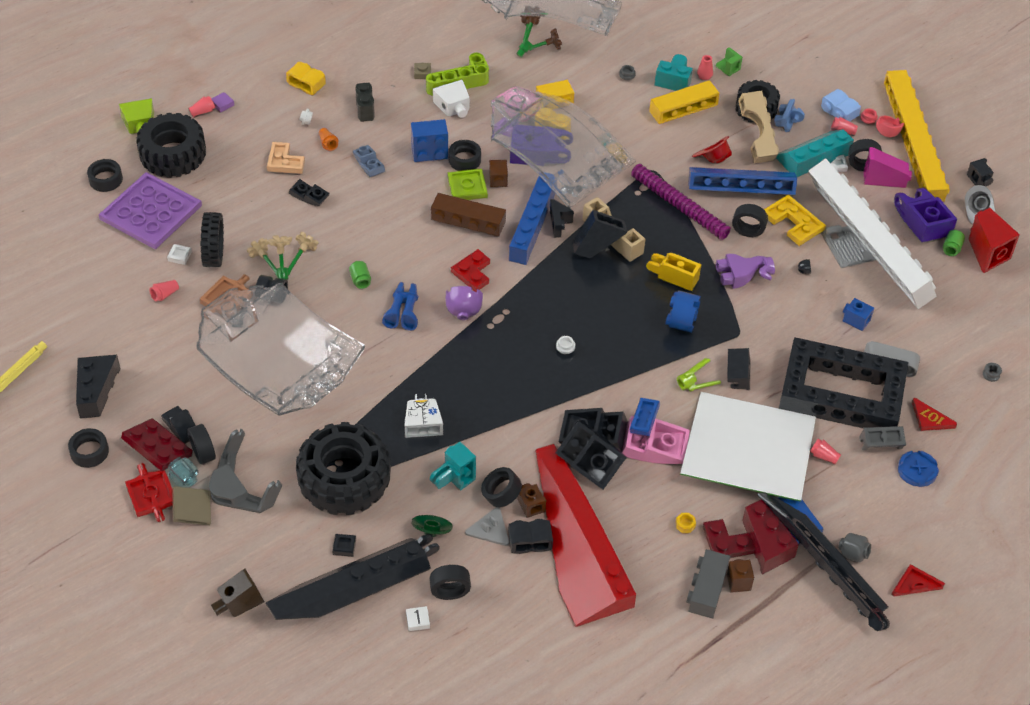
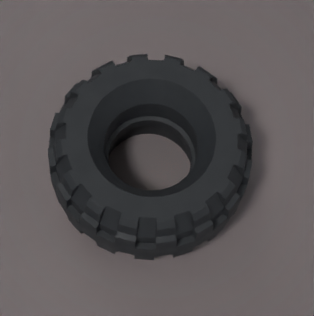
M341 422V424L337 425L331 423L325 425L322 430H315L311 433L309 439L303 442L299 449V455L296 457L297 481L301 493L313 506L321 511L325 509L329 514L338 515V513H346V515H353L355 511L361 510L363 512L369 509L372 502L376 503L384 495L385 488H388L390 482L391 465L386 444H383L381 438L374 431H368L365 426L358 423L356 425H351L350 422ZM343 458L354 459L361 463L356 469L345 473L333 472L326 468L330 462Z

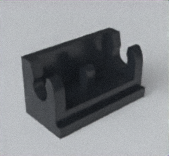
M749 348L728 349L727 381L731 383L738 382V384H731L730 388L750 390L751 359Z

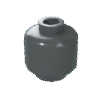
M848 533L845 538H841L839 550H841V554L845 559L862 562L864 559H868L871 553V543H869L868 538L865 536Z

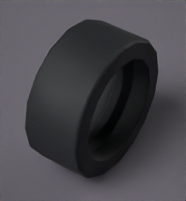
M872 139L855 141L849 148L848 160L850 165L858 171H864L867 159H860L855 155L863 151L869 152L870 147L882 151L881 145Z
M458 140L451 144L449 148V164L457 171L478 168L481 164V148L479 144L471 140ZM461 152H468L475 156L470 159H461L455 155Z
M111 159L97 160L87 170L90 186L99 192L112 191L118 188L123 180L120 165ZM102 172L115 173L107 179L95 178Z
M742 204L737 207L734 213L732 226L740 235L752 238L758 237L766 229L768 215L758 205ZM741 217L755 218L759 221V224L745 223L741 220Z
M199 424L188 428L189 441L198 462L202 465L215 460V450L205 426Z
M82 429L76 432L68 443L71 459L80 467H95L101 464L109 453L107 439L103 432L97 429ZM94 441L100 443V448L92 454L84 455L77 452V448L85 442Z
M500 467L491 471L482 482L481 492L494 507H505L519 496L522 483L520 478L510 468ZM509 480L507 487L503 491L494 494L496 487L500 483Z
M450 564L434 569L430 574L432 595L443 600H453L468 594L471 589L468 569L460 565Z

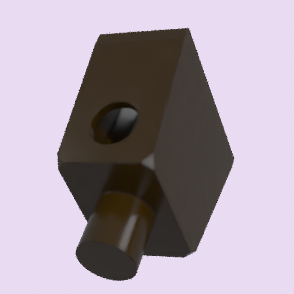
M243 569L218 587L217 591L221 599L211 604V607L217 616L229 609L232 616L237 617L265 601L247 570Z

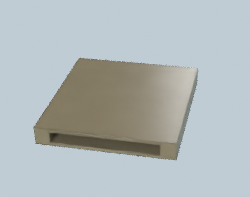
M174 486L173 522L210 526V490Z

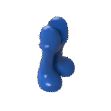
M400 282L393 293V304L384 314L382 323L387 328H396L399 324L401 304L405 303L401 315V325L405 330L413 331L418 325V319L413 313L415 302L419 298L417 295V285L411 283L409 292H404V282Z

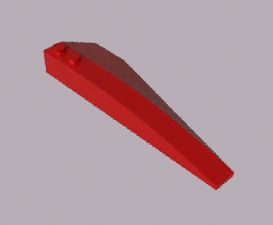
M555 444L538 448L535 452L543 498L545 497L546 517L547 520H550L552 530L553 558L556 566L559 593L575 627L634 608L636 592L579 483L565 460L555 454L558 450Z

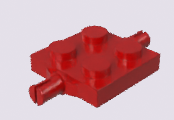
M141 463L142 468L138 464L137 469L140 475L125 481L137 518L154 513L157 522H161L160 517L164 521L165 516L162 510L173 506V490L166 471L148 472L144 463Z

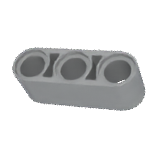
M874 341L866 344L864 350L866 353L909 362L906 377H914L917 374L920 363V356L917 353Z

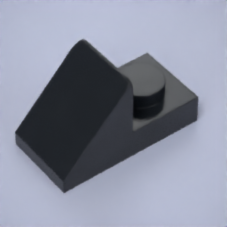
M550 199V217L554 238L561 237L562 230H565V224L573 223L574 211L560 202Z
M176 406L162 414V420L174 435L184 444L188 443L187 429L196 426L187 409L182 410L179 406Z

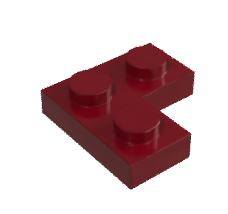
M723 519L703 522V530L711 551L729 555L730 558L754 554L755 548L749 532L729 536Z

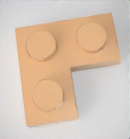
M272 142L267 171L302 174L305 157L289 155L290 143Z

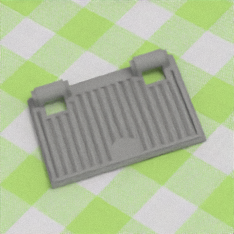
M831 226L821 232L841 268L876 260L848 226ZM837 233L839 238L832 239L830 235Z

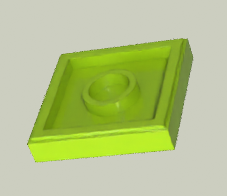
M482 169L447 172L452 196L466 200L488 198Z

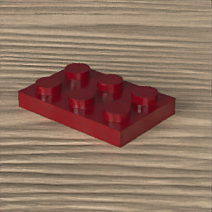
M153 418L123 431L121 435L122 440L161 472L192 457L193 450Z

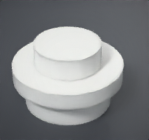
M308 108L301 113L299 120L302 121V125L310 124L313 112Z
M562 336L557 341L556 348L560 353L569 354L574 351L575 342L569 336Z

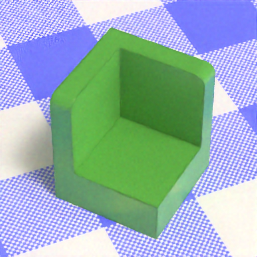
M729 47L726 49L725 58L717 62L716 67L726 75L731 76L741 70L743 57Z

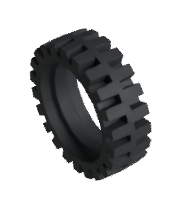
M203 213L200 241L203 267H221L224 249L222 213Z

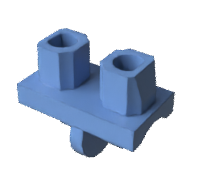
M790 99L788 104H781L779 107L780 115H776L774 119L776 127H784L785 132H790L793 123L801 122L805 117L801 108H795V99Z

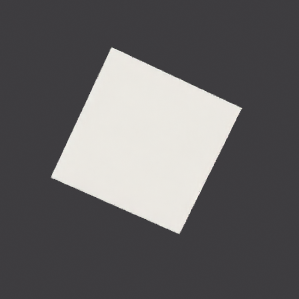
M701 392L680 475L801 502L816 417Z

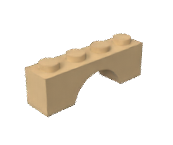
M762 91L742 93L738 100L741 114L743 117L753 120L760 132L759 138L750 147L753 162L755 164L774 161L779 153V147L775 144V131L771 128V116L767 112L766 97H763Z
M598 197L584 204L582 219L584 222L592 210L612 216L609 207ZM633 228L611 245L631 262L644 254L645 238Z

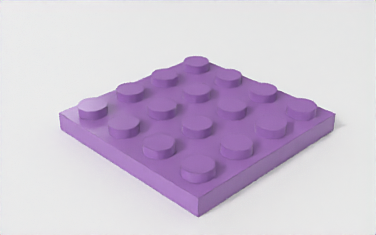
M145 172L98 215L101 221L149 247L157 249L202 206V202Z

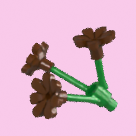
M525 6L524 12H520L521 22L525 23L526 29L523 42L516 53L519 57L543 45L553 44L557 50L561 49L560 45H562V42L559 39L556 28L550 31L551 38L545 39L543 42L532 45L528 41L533 24L537 25L540 17H545L546 15L544 11H539V7L533 9V7Z

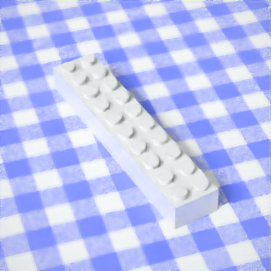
M824 159L811 168L809 174L819 193L870 251L917 309H920L937 297L932 276L927 271L923 272L921 269L922 265L917 259L913 260L910 257L911 253L906 246L902 247L899 244L901 243L896 234L892 235L889 232L890 228L884 221L882 223L879 221L880 217L874 209L870 210L868 208V202L865 198L858 196L859 193L853 185L851 187L848 185V179L844 174L840 175L838 173L837 166L833 162L829 163L827 159Z

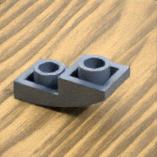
M369 145L353 150L356 160L369 177L385 172V166L377 159L376 152Z

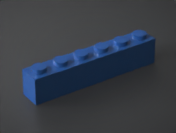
M689 167L688 186L692 190L796 195L797 176L795 172Z
M540 172L510 243L509 261L527 265L549 211L550 199H554L556 194L558 175Z

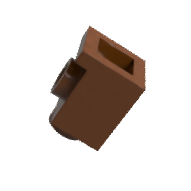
M526 483L522 485L517 500L526 518L544 513L546 511L545 497L543 498L537 484L531 485Z

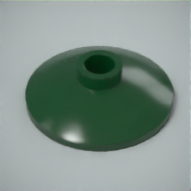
M434 515L415 516L411 522L414 528L424 532L425 535L431 534L432 537L449 533L453 529L450 521Z

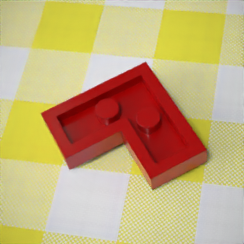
M477 249L453 265L451 272L468 287H472L473 291L477 292V289L480 290L489 284V278L481 270L490 264V258Z

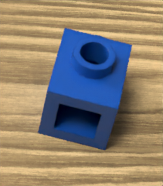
M854 298L843 309V322L863 331L872 319L874 307Z

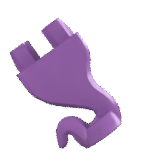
M726 254L725 259L716 260L717 272L726 271V273H721L722 285H731L733 289L746 285L758 268H760V276L767 280H771V275L775 274V265L772 257L755 256L744 258L736 254Z

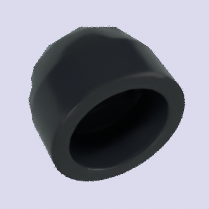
M805 259L798 263L800 273L811 274L810 259Z

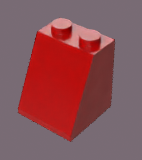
M990 207L984 211H979L975 215L968 238L983 273L1010 260L1020 236L1015 229Z

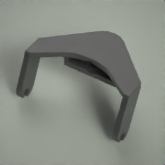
M236 429L230 434L218 468L212 473L209 482L211 498L216 504L262 513L274 506L282 484L279 480H277V483L274 481L269 483L262 498L247 492L234 473L237 453L245 436L243 429H240V432Z

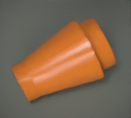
M327 128L319 130L323 148L328 151L335 150L338 147V138L328 131Z

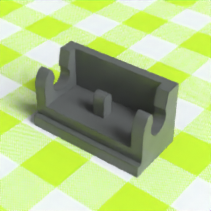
M903 426L864 428L859 436L860 442H863L862 450H868L871 447L896 446L897 449H903L906 446Z

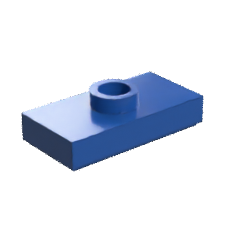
M640 398L630 426V433L650 436L660 407V401Z

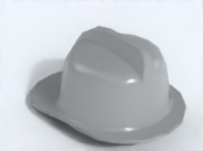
M982 185L973 186L967 191L965 205L969 222L973 225L974 217L979 211H984L989 207L995 211L994 199L991 191Z

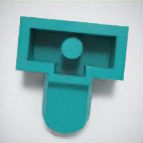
M676 54L671 62L661 60L656 70L654 86L674 91L689 87L693 68L687 67V57L682 54Z
M461 442L448 447L445 451V463L431 473L430 481L438 489L452 482L461 491L476 480V456Z

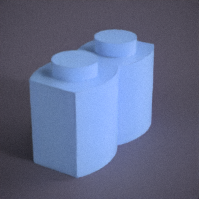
M836 89L822 98V109L828 114L833 115L834 118L842 117L850 122L860 115L861 106L859 103L849 98L840 89Z

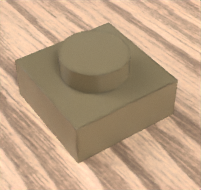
M414 63V79H426V76L431 73V63Z

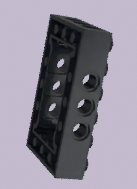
M794 337L779 409L815 416L818 419L863 429L898 427L909 362ZM809 367L814 372H826L833 374V376L849 377L855 381L858 379L871 382L874 385H880L885 381L881 393L882 400L880 402L804 385L807 369Z

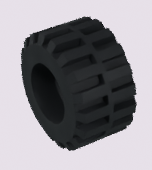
M763 80L743 83L738 89L735 106L738 116L742 117L743 120H748L750 123L754 122L750 118L742 116L738 100L742 93L762 91L763 97H766L767 112L770 113L772 121L778 111L780 101L779 90L774 85H770L771 83L764 82Z

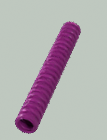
M639 163L632 169L631 176L644 184V186L656 192L657 195H660L665 201H668L678 210H681L682 213H685L686 216L702 225L707 231L719 237L720 240L727 238L731 227L727 226L726 223H722L721 220H718L709 211H705L703 207L701 208L692 199H688L687 196H684L683 193H680L675 187L663 181L662 178H659L658 175H655V173Z

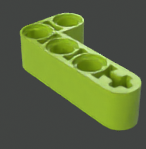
M478 52L472 53L469 56V66L428 74L426 76L427 94L433 96V88L463 80L466 89L488 84L489 66L484 56Z

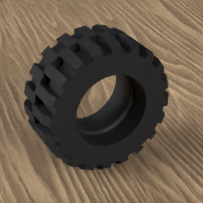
M181 113L159 114L156 118H150L138 130L136 143L140 161L144 168L153 174L156 173L157 176L162 177L164 175L167 178H172V176L180 177L182 174L187 175L191 173V170H196L199 164L201 165L204 161L206 144L203 129L195 119H191L188 115L183 116ZM169 143H181L174 147H162Z

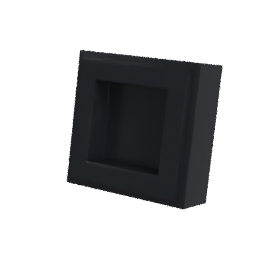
M335 534L333 555L354 557L356 535Z

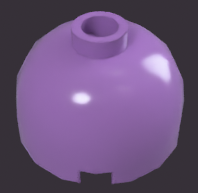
M468 286L451 287L450 292L446 291L445 297L448 311L459 320H467L475 316L480 311L483 302V293L477 289V292L471 291L472 287Z

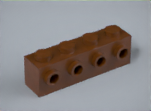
M437 193L431 206V220L499 237L506 223V209Z

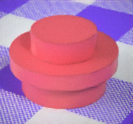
M867 108L861 113L860 118L866 124H873L877 121L878 116L874 109Z

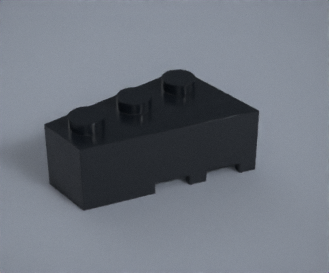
M117 354L77 358L76 406L80 419L101 416L108 400L109 391L115 384V377L121 370Z

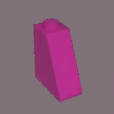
M869 148L863 172L864 184L906 188L908 181H911L912 171H909V163L876 148Z

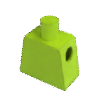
M152 98L119 104L122 120L130 134L138 133V130L145 122L147 123L150 118H154Z

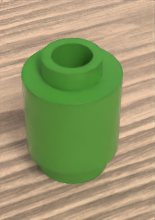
M951 230L948 232L943 244V251L946 255L956 256L960 253L965 241V235L961 231Z
M363 261L352 263L349 267V272L353 284L359 289L367 288L371 284V276L367 264Z

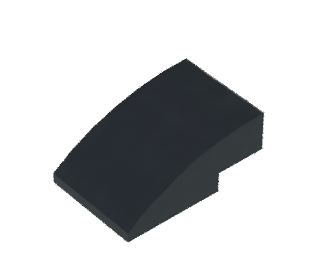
M603 408L565 410L559 436L560 444L563 443L573 427L581 419L622 452L628 422L623 411L604 412Z
M581 419L576 423L555 453L571 464L572 468L603 490L627 458L618 448Z

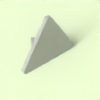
M499 507L494 508L465 531V534L470 537L504 546L509 545Z

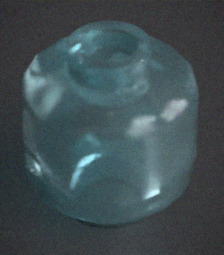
M179 457L168 467V475L178 487H191L198 480L196 477L199 470L188 458Z

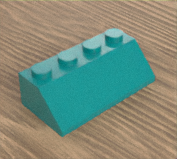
M844 129L830 131L779 152L776 159L788 172H795L796 176L799 177L809 173L811 168L824 159L831 163L838 156H848L849 148L853 144L854 139Z

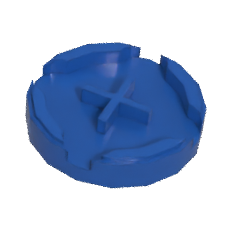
M909 451L902 455L898 463L900 477L906 483L918 487L932 484L938 476L939 469L937 461L924 451Z

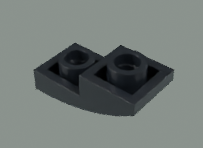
M301 179L289 189V194L315 206H320L330 194L318 185L314 184L312 187Z

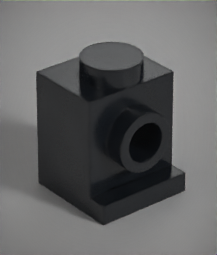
M986 158L970 162L967 176L975 186H989L994 181L992 178L994 172L986 164Z

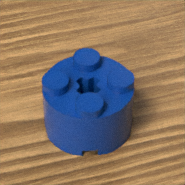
M683 291L675 292L670 302V307H673V309L670 310V314L667 316L666 325L692 333L694 328L692 325L693 321H696L701 296Z

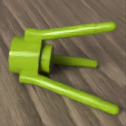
M704 358L687 372L676 378L682 390L688 389L691 392L695 389L721 383L720 380L695 385L697 378L694 373L709 363L710 359Z

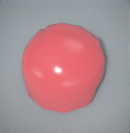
M886 115L880 116L876 122L878 132L882 136L889 138L897 136L904 123L900 124L899 118L894 119Z

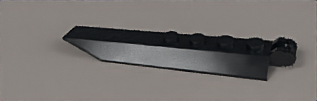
M758 493L757 495L812 555L816 560L817 566L829 574V579L844 591L843 594L848 600L853 601L858 607V612L868 618L869 626L875 631L889 628L890 621L883 613L889 606L808 516L773 495Z
M431 534L422 535L418 540L408 538L303 582L267 601L266 605L275 620L322 617L430 570L428 557L438 552L440 546L437 543L430 544L433 541Z

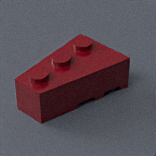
M760 499L745 507L742 521L746 533L749 532L755 548L754 555L758 559L761 574L763 575L795 558L799 543L763 500Z

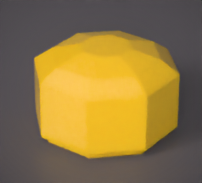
M680 513L676 517V529L681 533H691L695 529L696 519L692 514Z

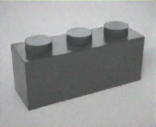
M706 549L704 557L699 556L697 568L700 571L699 574L694 573L692 586H695L694 591L689 590L686 603L690 604L688 612L714 618L730 560L729 555Z

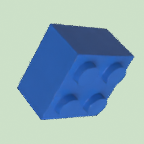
M445 119L411 122V148L414 162L448 159V130Z

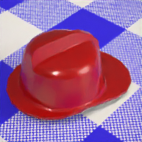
M729 136L696 152L692 157L703 155L711 163L723 162L732 155L727 142Z

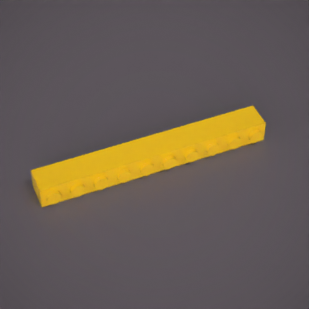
M907 70L887 71L884 85L895 118L900 119V124L904 123L900 133L919 188H925L935 198L939 197L942 202H945L946 196L950 191L949 184L945 181V173L941 169L940 159L937 158L936 147H933L932 136L929 135L923 111L920 110L919 100L915 96L916 92L915 88L912 87L911 77L908 76Z

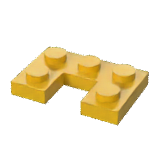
M786 195L764 209L768 215V221L773 225L785 218L790 219L796 224L795 227L788 230L787 236L798 246L823 232L826 227L823 222L790 195Z

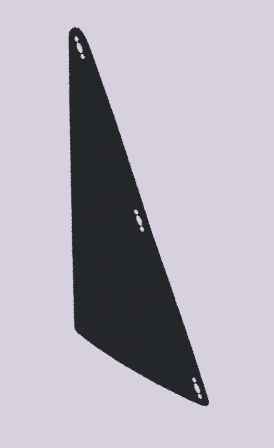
M651 170V172L655 173V175H658L659 178H662V176L658 172ZM634 180L606 205L609 207L613 217L625 221L627 231L634 228L645 238L644 254L630 262L610 245L591 259L578 256L574 253L572 241L581 229V227L578 228L501 299L391 391L357 423L365 426L368 431H374L381 438L383 444H386L392 467L738 337L740 335V328L733 305L724 285L721 283L716 266L689 217L651 189L641 191L639 188L642 183ZM635 191H640L641 195H635ZM655 253L666 256L667 253H674L701 264L699 280L693 290L690 291L658 278V274L647 269L646 265L649 261H652V255ZM683 291L701 296L696 321H693L692 325L694 326L692 333L666 325L667 316L670 314V310L673 309V307H670V302L675 292ZM508 309L510 313L505 315L503 310ZM499 314H503L504 320L498 324H494L493 318ZM489 323L494 324V328L489 329L487 325ZM569 336L573 339L575 349L572 353L563 354L557 350L556 343L560 337ZM423 392L427 395V399L436 400L443 421V435L405 438L407 402L415 400L417 393ZM343 458L337 459L343 461L341 466H337L335 464L336 460H334L326 468L334 465L337 467L335 472L345 473L356 469L361 463L354 459Z

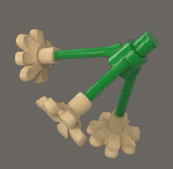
M300 232V235H296L295 239L300 244V247L288 268L284 267L283 253H285L284 246L290 245L292 237L282 236L279 238L278 235L272 236L273 239L264 240V238H261L258 243L252 241V247L248 248L247 252L251 258L260 256L262 259H265L277 278L289 280L288 276L301 254L306 249L315 251L319 242L312 240L313 237L310 235L306 237L305 232ZM268 244L277 247L280 268H276L268 258L266 252Z

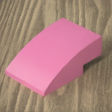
M634 416L630 417L627 422L622 453L625 456L651 463L683 464L688 445L689 429L655 419L650 436L630 433V426Z

